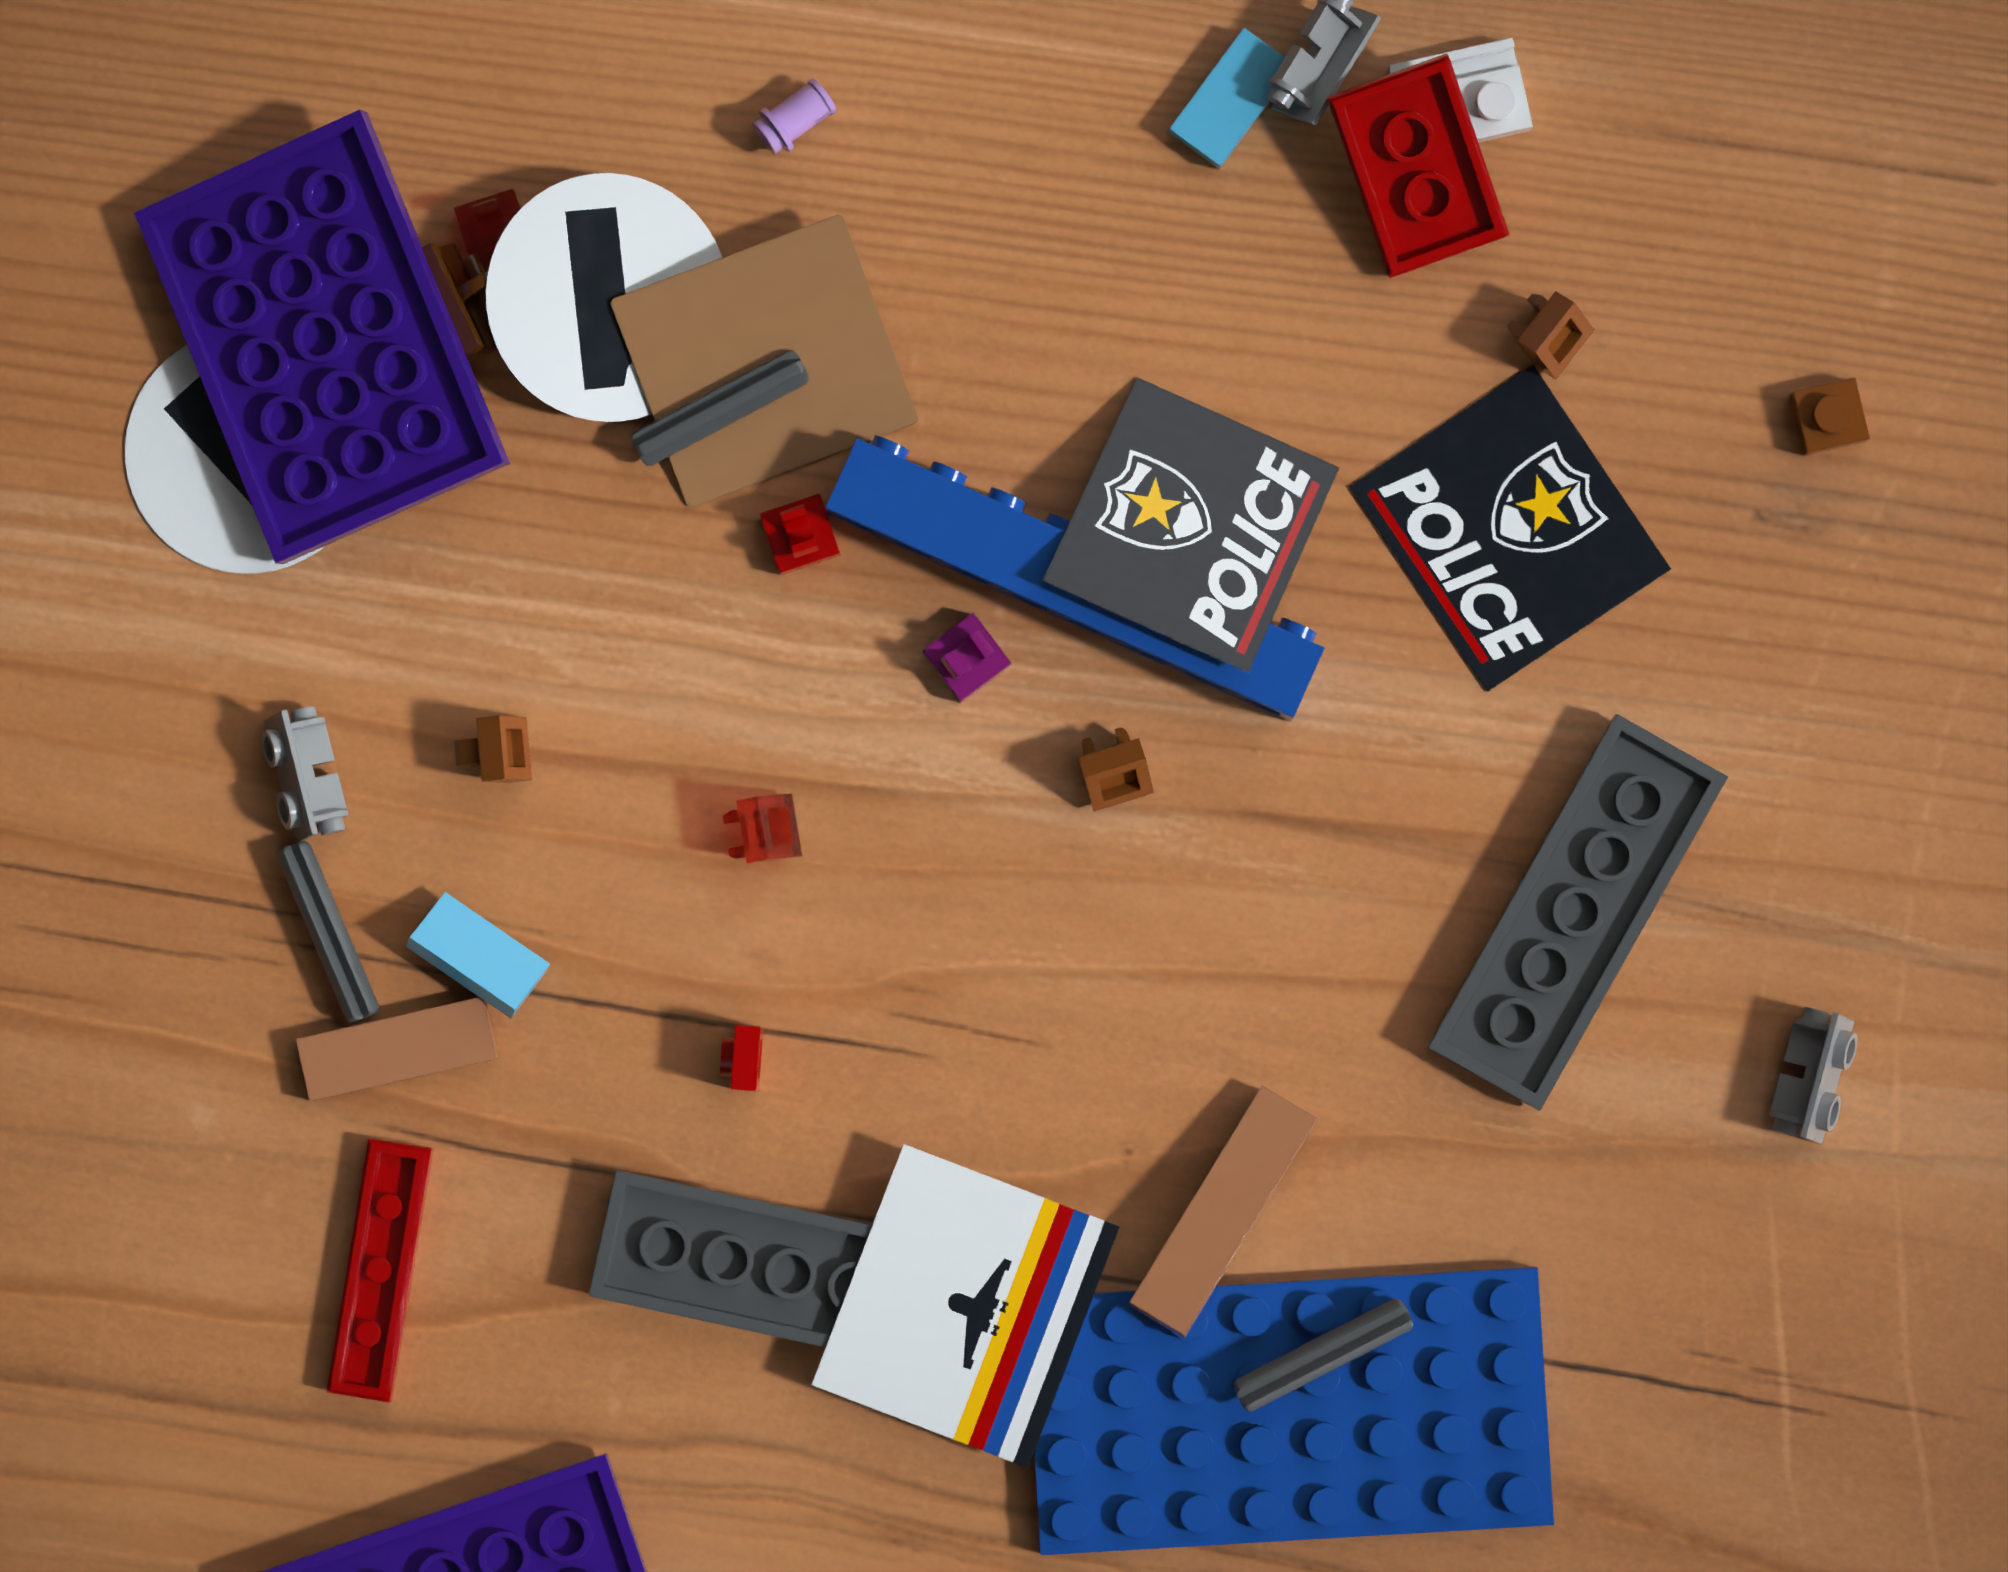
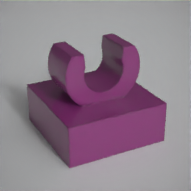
M974 612L922 650L960 703L1012 665Z

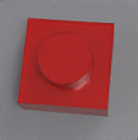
M735 1025L734 1038L723 1037L720 1076H731V1090L759 1091L764 1027Z

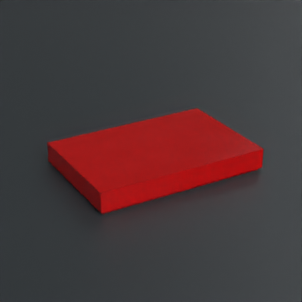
M1447 53L1326 97L1389 278L1510 236Z

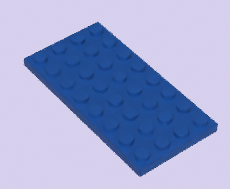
M1538 1267L1217 1285L1185 1339L1129 1306V1302L1137 1290L1094 1293L1035 1449L1041 1555L1554 1525ZM1392 1299H1400L1406 1306L1413 1321V1327L1410 1331L1253 1412H1247L1242 1407L1233 1389V1383L1236 1379Z

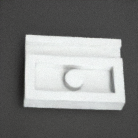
M1513 38L1446 52L1449 55L1478 143L1528 132L1533 128L1520 67L1515 56ZM1446 53L1389 65L1387 71L1388 74Z

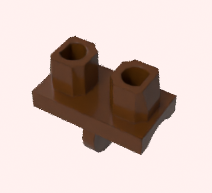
M429 243L422 247L465 354H489L497 350L486 310L488 272L478 253L463 259L455 243L436 247L435 243Z

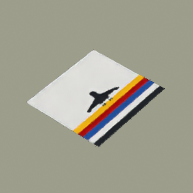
M903 1144L812 1385L1028 1468L1112 1249L1119 1226Z

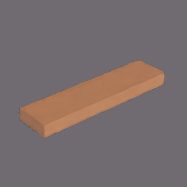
M1261 1086L1130 1300L1129 1306L1185 1339L1317 1121L1315 1116L1268 1088Z

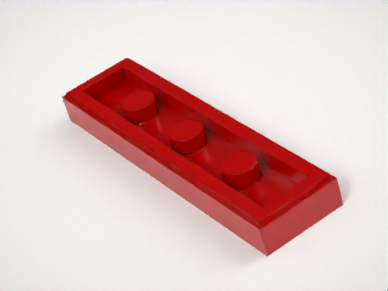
M368 1138L326 1393L392 1402L434 1148Z

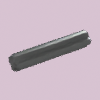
M788 350L635 431L631 436L632 443L642 462L646 466H653L804 386L809 381L808 373L798 354L794 350Z
M299 841L284 847L277 853V859L345 1019L348 1022H358L374 1015L379 1011L378 1002L311 845L307 841Z
M1392 1299L1236 1379L1233 1383V1389L1242 1407L1247 1412H1253L1410 1331L1413 1327L1412 1318L1400 1299Z

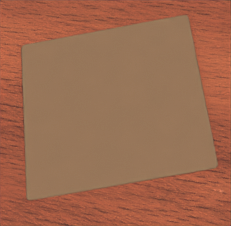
M841 215L832 216L618 296L611 301L613 312L655 421L788 350H794L798 354L808 373L809 381L804 386L669 457L685 502L690 507L849 449L854 446L857 438L867 442L873 440L875 435L883 436L913 425L918 420L845 220Z

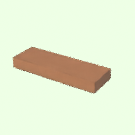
M480 997L296 1039L310 1102L499 1059L487 1002Z

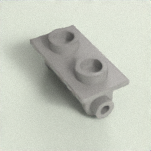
M1354 0L1317 1V6L1300 32L1310 42L1309 47L1305 51L1302 47L1293 44L1275 75L1268 81L1269 86L1272 88L1267 98L1274 103L1271 107L1273 110L1314 126L1318 124L1329 106L1326 97L1338 91L1382 19L1376 14L1353 7Z
M315 706L291 711L293 723H290L287 709L279 711L264 721L266 730L262 732L261 736L264 757L271 768L276 767L282 790L277 795L279 817L284 828L292 830L295 843L305 841L318 834L316 825L319 826L321 836L344 831L346 828L343 818L349 816L338 773L315 777L313 766L330 763L335 760L325 718L317 716Z
M1804 1007L1801 1018L1794 1017L1784 1057L1786 1062L1806 1067L1804 1077L1802 1079L1780 1073L1768 1116L1774 1118L1772 1131L1796 1137L1799 1125L1803 1127L1800 1137L1822 1144L1825 1131L1832 1132L1838 1121L1841 1097L1835 1093L1842 1069L1848 1070L1854 1060L1858 1039L1857 1034L1852 1032L1855 1021L1833 1012L1830 1025H1826L1829 1013Z

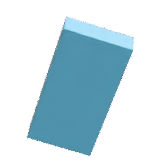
M1243 28L1169 128V133L1220 170L1269 104L1270 100L1267 98V95L1272 87L1269 86L1268 81L1275 75L1285 57L1250 31Z
M444 892L416 928L406 945L414 953L509 1018L514 1016L550 965V963L446 892Z

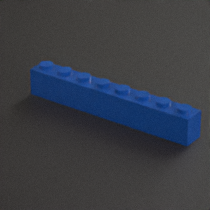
M875 435L871 444L858 438L856 439L825 507L828 515L1291 722L1325 649V647L1313 643L1317 634L1315 631L1286 618H1281L1278 626L1270 623L1248 673L1043 581L1069 525V520L1051 513L1048 514L1045 522L1022 512L1026 504L1023 500L993 487L990 488L987 496L964 486L967 479L965 474L939 462L933 461L929 470L906 460L909 453L908 449L881 436Z

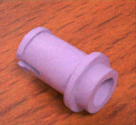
M812 78L809 80L808 84L769 111L764 107L759 111L761 118L752 125L761 141L772 154L775 155L782 149L790 152L794 149L792 143L794 140L827 116H832L837 112L832 99L816 79Z

